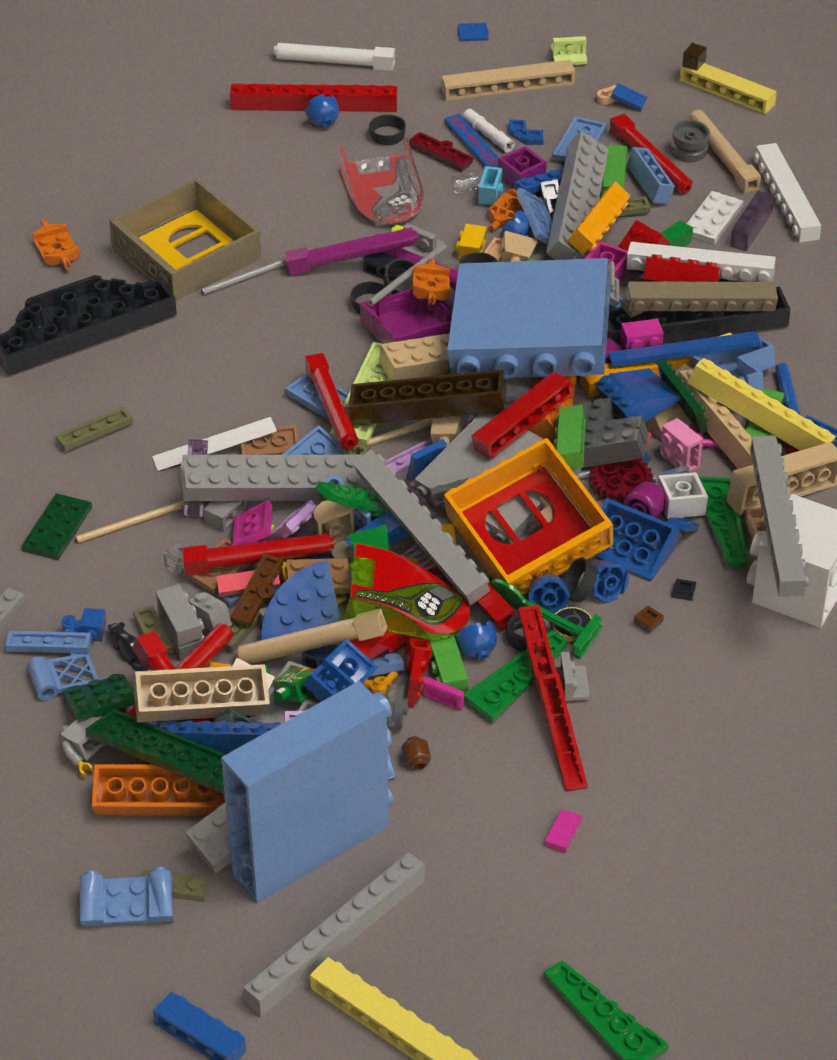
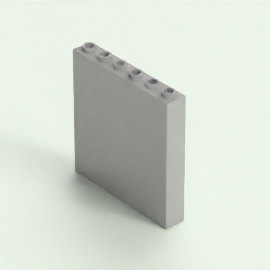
M499 413L479 414L415 478V492L419 496L431 501V488L457 480L475 478L484 470L495 467L502 460L509 459L515 456L517 452L525 450L535 442L544 439L527 430L492 459H489L474 450L471 435ZM581 468L571 469L576 477L581 473ZM526 492L538 510L542 511L544 506L539 497H543V495L535 492ZM520 496L497 507L518 538L534 523L532 519L534 514ZM445 504L438 505L446 510ZM489 513L485 522L489 535L498 542L514 544L493 514Z

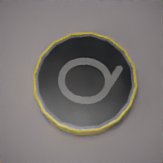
M567 607L555 613L565 620L584 628L592 619L589 613L576 607ZM552 623L553 630L568 642L577 640L576 637L572 636V633Z

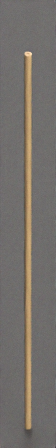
M533 384L507 392L506 401L524 395L533 388ZM432 418L371 437L368 445L372 446L432 426ZM182 500L77 535L75 538L77 543H81L204 501Z

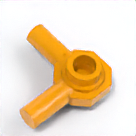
M391 672L386 677H376L374 681L366 680L363 685L370 689L372 693L380 692L386 697L388 692L393 689L392 682L398 677V673Z

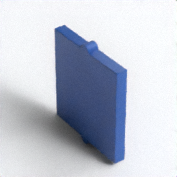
M486 23L458 24L460 42L488 40L489 29H487Z

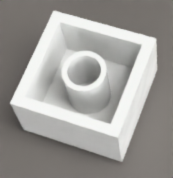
M696 472L658 476L657 485L665 493L664 513L667 519L671 517L705 515L708 495Z

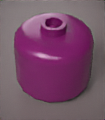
M641 482L625 497L623 505L658 518L665 509V493L660 486L653 482Z

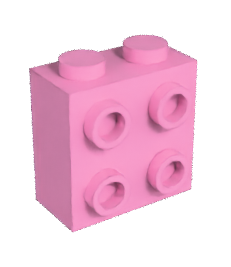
M676 418L662 426L660 455L682 473H691L700 468L703 439L699 434L691 430L687 424Z

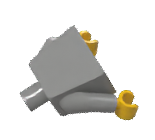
M102 716L81 721L76 719L70 726L65 725L61 729L64 753L74 766L79 767L80 777L84 780L87 779L84 771H89L93 775L92 765L87 762L83 763V760L87 761L104 745L87 737L85 729Z

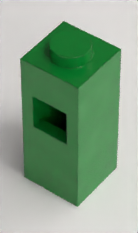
M679 220L661 234L671 242L669 246L685 247L692 242L693 227Z

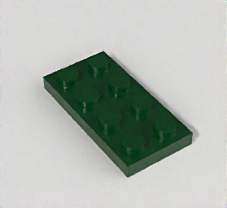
M664 358L656 361L660 378L680 395L681 399L677 401L678 405L701 434L707 432L706 423L708 420L704 414L706 410L701 402L697 403L693 391L690 388L687 390L683 378L675 374L676 371L671 363H667Z
M56 493L21 545L22 551L59 561L91 511L92 502Z

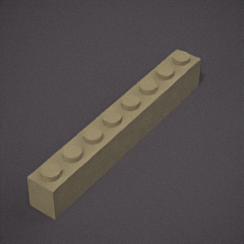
M628 282L626 291L628 311H775L778 301L775 282Z

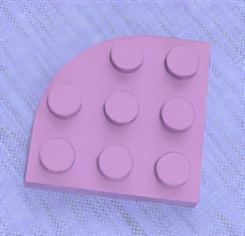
M309 500L300 506L263 541L286 539L289 535H292L300 528L299 526L302 523L304 524L312 517L316 505L312 500Z

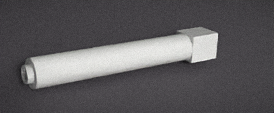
M278 43L277 46H274V56L277 59L373 66V70L393 71L395 64V48L375 47V50L290 43Z

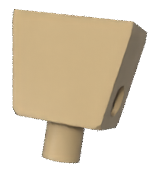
M505 231L501 241V262L529 260L534 253L538 239Z

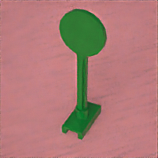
M494 579L490 582V585L514 609L537 605L525 600L520 591L508 582L501 579ZM540 606L542 618L565 629L577 638L573 644V654L581 659L602 630L603 626L599 624L602 621V617L594 614L584 628Z

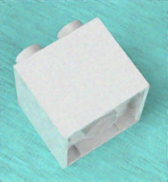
M791 494L789 500H793L792 515H796L795 529H799L798 544H802L803 554L801 558L805 559L806 562L804 573L809 576V586L805 587L804 596H778L767 535L761 531L756 533L751 544L750 554L758 558L749 569L747 583L754 585L752 603L821 628L837 602V509Z

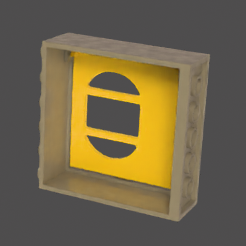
M197 178L109 219L111 247L149 281L160 277L175 296L176 301L261 259L260 230ZM191 227L200 228L169 243L170 237L178 230ZM206 232L219 242L190 258H185L175 249V247Z

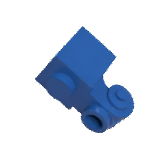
M84 608L82 619L76 621L73 615H67L62 618V632L91 633V641L102 642L107 624L105 609Z

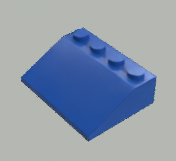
M650 368L610 373L594 383L602 399L611 398L615 411L621 419L631 416H642L644 422L681 399L680 395Z
M606 498L601 509L613 524V545L593 557L603 561L611 560L618 562L625 570L652 581L673 553L681 537L678 527Z

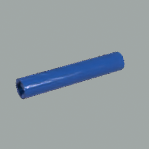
M779 363L776 365L775 371L780 391L784 393V406L796 411L800 415L788 365L786 363Z

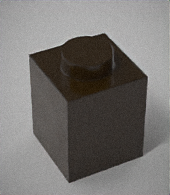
M691 43L683 52L682 66L698 71L706 61L707 47Z

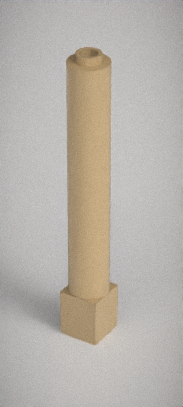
M702 110L694 111L690 115L689 120L700 121L709 128L710 140L708 145L733 174L735 183L744 194L760 190L761 175L752 164L747 165Z
M380 608L357 614L355 618L240 645L236 651V658L248 664L259 663L342 643L345 639L350 641L359 638L362 641L383 636L388 627Z

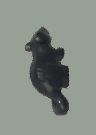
M123 622L108 624L109 633L114 638V648L121 650V657L128 662V665H131L133 670L137 672L148 671L149 667L145 669L143 665L138 666L133 663L135 660H139L132 649L136 637L123 629L125 624Z

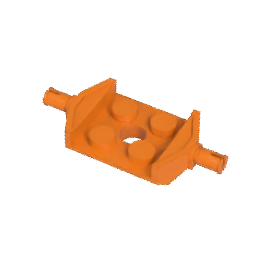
M514 187L504 193L487 209V217L493 222L488 226L490 231L494 232L498 227H504L509 220L515 219L513 215L517 211L521 210L524 213L516 194L517 190Z
M46 218L44 220L41 219L40 223L43 227L32 234L33 240L45 263L50 266L63 264L65 269H71L72 264L70 261L76 260L80 252L79 246L74 244L68 233L67 225L49 224Z
M430 258L427 261L428 264L414 265L413 294L418 299L427 298L428 303L431 305L432 302V305H434L436 299L445 301L450 297V269L436 265L435 260L432 258L431 261Z

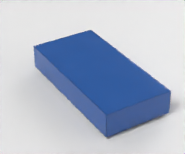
M617 83L611 94V98L638 111L642 110L648 98L620 83Z
M671 517L667 522L685 532L697 531L699 527L698 523L683 517Z

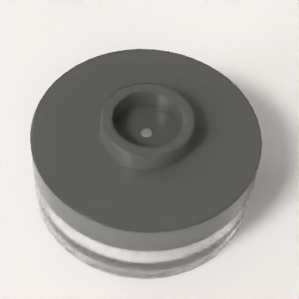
M388 684L385 698L390 704L392 714L387 718V727L403 728L404 715L408 714V698H405V685Z

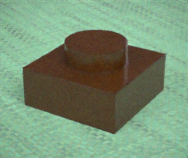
M646 606L635 615L634 622L651 632L663 622L664 615L650 606Z

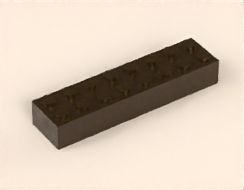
M504 370L352 384L348 404L352 425L383 424L387 422L502 412L505 409L507 394Z

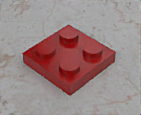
M420 648L415 649L407 695L408 708L413 709L415 700L420 701L422 688H418V686L422 687L424 672L421 671H425L427 658H423L424 649Z

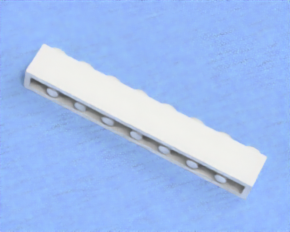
M777 144L756 146V153L753 155L754 162L758 164L765 183H768L771 194H774L776 203L780 205L782 214L787 218V224L791 226L793 235L797 237L799 243L819 240L821 224Z
M630 242L627 253V269L645 271L646 258L651 257L652 254L663 255L662 259L667 260L671 256L681 258V262H688V259L699 260V264L706 265V262L717 263V267H721L719 279L773 282L776 257L638 242Z

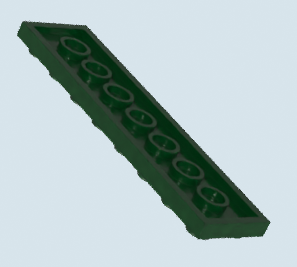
M112 709L85 729L86 736L224 794L221 757L226 754L148 722H137V718L116 709Z

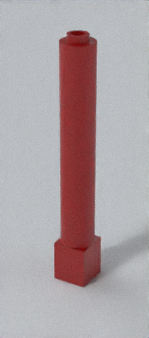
M625 113L610 118L609 132L620 143L626 142L631 148H648L679 193L684 194L691 190L692 180L635 128L636 124Z
M324 353L305 356L306 373L311 384H314L340 446L347 450L354 448L358 444L359 438L329 373V364Z
M329 533L208 549L207 544L182 548L186 576L210 573L212 568L259 563L264 553L281 559L328 554L331 553V549H335L333 537H329Z
M218 623L175 668H205L233 638L231 628L226 624ZM134 705L126 714L137 718Z
M155 630L136 638L132 649L145 669L148 667L151 671L176 669L166 655L168 650ZM202 718V719H185V720H184V721H189V720H190V721H192V722H203V721H209V722H211L209 718Z

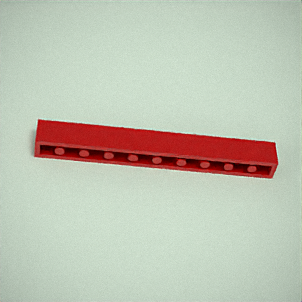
M231 84L230 106L231 110L305 111L311 99L324 94V97L332 95L336 98L339 111L397 112L398 86Z

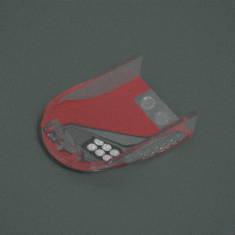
M403 137V152L400 155L347 162L343 146L339 147V168L346 190L357 209L365 217L379 223L394 224L409 220L419 212L423 204L424 191L407 137Z

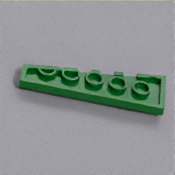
M699 477L708 495L705 514L726 566L747 568L748 558L740 515L726 501L731 478Z
M321 481L315 487L328 501L353 509L357 507L366 513L371 511L375 516H380V514L388 511L371 489L364 490L361 487L354 488L350 485L344 486L340 483L337 485L332 482L326 483Z
M552 630L547 634L553 660H555L568 647V641ZM527 649L464 693V701L492 723L534 682Z
M563 960L543 971V977L618 1060H654L668 1051L669 1044L648 1027L644 1028L636 1022V1018L630 1013L626 1014L618 1007L614 1000L607 999L601 994L600 989L589 983L586 978Z

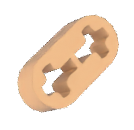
M616 85L599 90L597 92V102L601 105L616 102L617 100L611 98Z

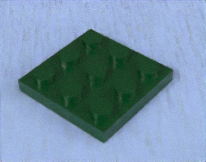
M112 674L106 679L91 680L88 684L82 686L74 685L69 687L68 690L62 691L64 700L77 721L108 713L112 709L119 710L135 705L134 689L124 674Z

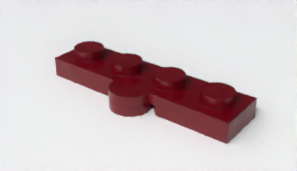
M422 132L409 139L410 146L460 170H464L473 163L472 156L453 148V143L449 140L439 141Z

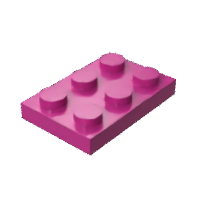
M269 500L234 517L232 545L255 543L269 537L272 527V504Z

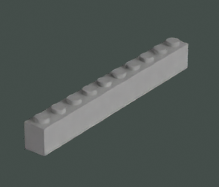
M752 436L750 453L778 596H804L805 587L809 586V576L804 573L806 562L805 559L801 558L803 554L802 544H798L799 529H795L796 515H792L793 500H789L790 486H786L787 472L783 471L785 463L784 458L780 457L782 454L781 444L777 443L776 436Z
M372 449L352 463L361 479L470 606L490 592L487 584L489 580L483 572L479 574L474 561L471 558L469 560L466 559V554L461 546L453 544L452 536L448 532L444 533L441 530L442 525L436 518L432 519L430 517L431 513L425 505L421 507L415 493L408 492L406 483L402 479L398 480L396 478V472L391 466L387 467L385 465L386 461L380 453L376 455Z
M411 853L405 854L243 987L245 1004L260 1017L265 1015L307 980L310 974L328 957L332 959L425 882V864Z

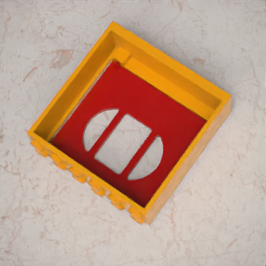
M548 438L535 442L531 447L517 452L515 456L509 459L502 460L495 467L484 470L477 477L466 480L464 484L457 488H452L444 494L447 517L486 571L491 574V578L508 582L520 591L523 596L528 594L531 583L537 577L548 574L559 576L565 573L576 559L583 557L588 560L613 545L612 522ZM526 492L539 493L552 503L554 518L551 523L547 522ZM517 496L522 498L543 527V529L523 540L517 537L497 509L500 505ZM489 513L493 514L514 544L498 542L489 535L485 526Z

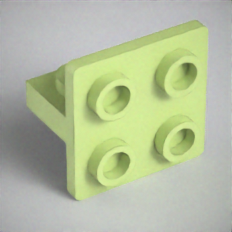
M586 36L553 38L551 50L554 62L571 60L572 65L587 64Z

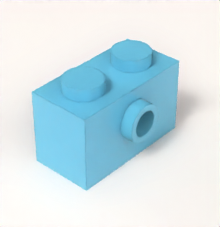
M485 166L479 184L478 204L489 206L493 205L497 201L499 194L503 192L502 168Z

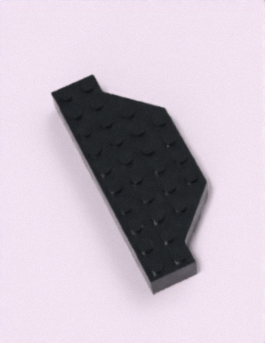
M93 275L27 298L24 309L20 310L15 319L14 326H11L7 332L0 334V364L7 374L10 375L177 315L176 298L160 277L145 283L136 282L134 285L128 284L126 280L111 278V280H105L98 275Z
M719 279V282H745V281ZM646 280L645 282H661V281ZM780 286L776 287L778 301L775 311H645L630 317L622 307L609 309L607 337L620 345L621 323L651 319L659 320L664 333L663 343L720 336L727 333L735 334L789 326L791 309Z

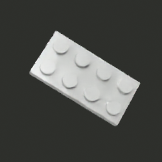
M711 191L687 222L688 225L693 227L692 238L715 245L743 208L744 201Z

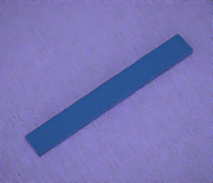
M754 331L608 353L612 367L655 362L661 358L669 360L760 347L761 340L757 332Z

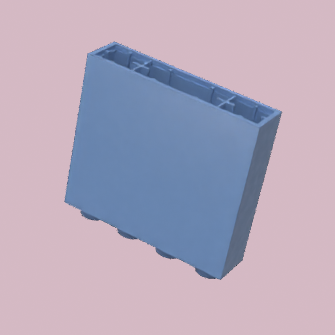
M608 258L459 264L447 350L451 374L503 369L505 379L513 377L546 378L553 371L562 376L604 375L611 288Z
M360 681L221 757L231 872L233 877L256 903L261 902L389 826V805L393 804V796L388 788V777L393 774V770L388 760L387 748L392 746V738L387 730V718L391 716L392 711L388 700L382 693L376 692L372 694Z

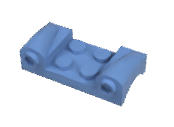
M155 867L153 871L148 873V877L103 879V876L99 875L96 871L85 872L84 875L80 876L81 926L174 922L173 877L171 871H168L165 867Z

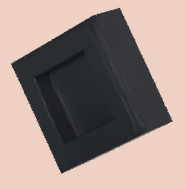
M677 578L672 597L693 601L697 582Z

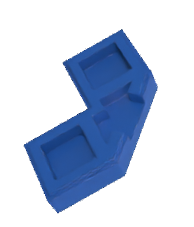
M509 120L510 136L526 145H543V130H526V120Z

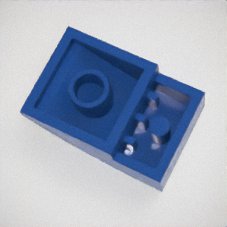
M345 639L310 674L303 685L322 702L358 681L363 684L378 666L349 640Z

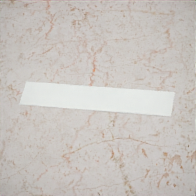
M271 417L157 454L152 456L157 470L160 471L181 464L183 455H207L276 432L277 430Z

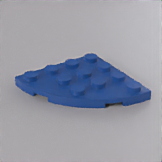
M328 560L305 567L282 584L266 610L262 624L261 640L341 621Z

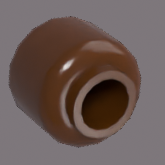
M413 736L403 743L401 751L404 764L412 770H422L427 767L431 760L428 742Z

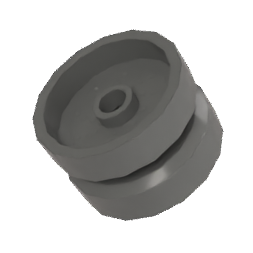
M696 120L678 122L672 132L670 149L673 156L685 162H697L705 158L708 153V142L710 140L709 128Z

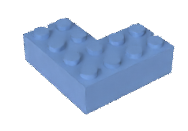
M759 336L761 340L760 347L690 356L691 368L694 369L696 364L704 358L712 361L714 365L721 369L729 371L736 378L744 380L753 388L764 392L762 371L775 366L774 345Z

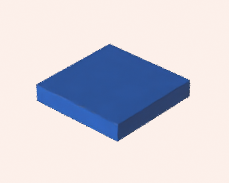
M444 439L411 454L407 472V479L410 482L414 481L447 447Z

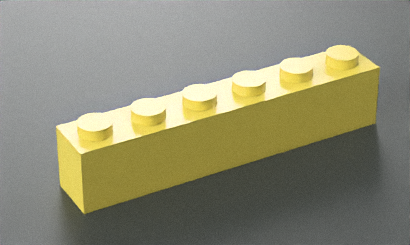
M705 63L698 71L683 66L680 67L679 81L763 114H766L775 105L777 91Z

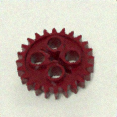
M643 459L592 466L589 483H591V488H594V493H600V498L607 496L608 499L612 498L616 502L621 500L623 503L625 497L639 483L653 482L652 469L648 468V463L642 464Z

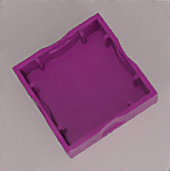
M413 288L394 295L385 296L374 306H369L368 301L360 303V322L382 344L450 333L453 312L437 299L434 305H432V302L430 305L427 298L418 299L413 294Z

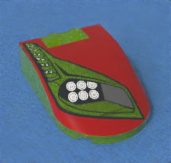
M356 543L349 570L352 571V581L344 620L355 618L360 613L381 608L388 627L386 631L430 640L449 639L453 634H460L459 631L466 627L470 615L469 606L455 588L426 569L396 553Z

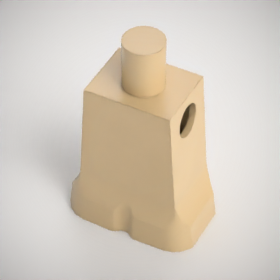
M470 415L432 418V443L444 439L448 446L463 431Z

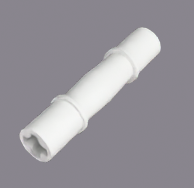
M467 109L464 112L463 118L473 129L481 132L494 145H497L506 153L512 151L515 143L504 132L499 131L474 110Z

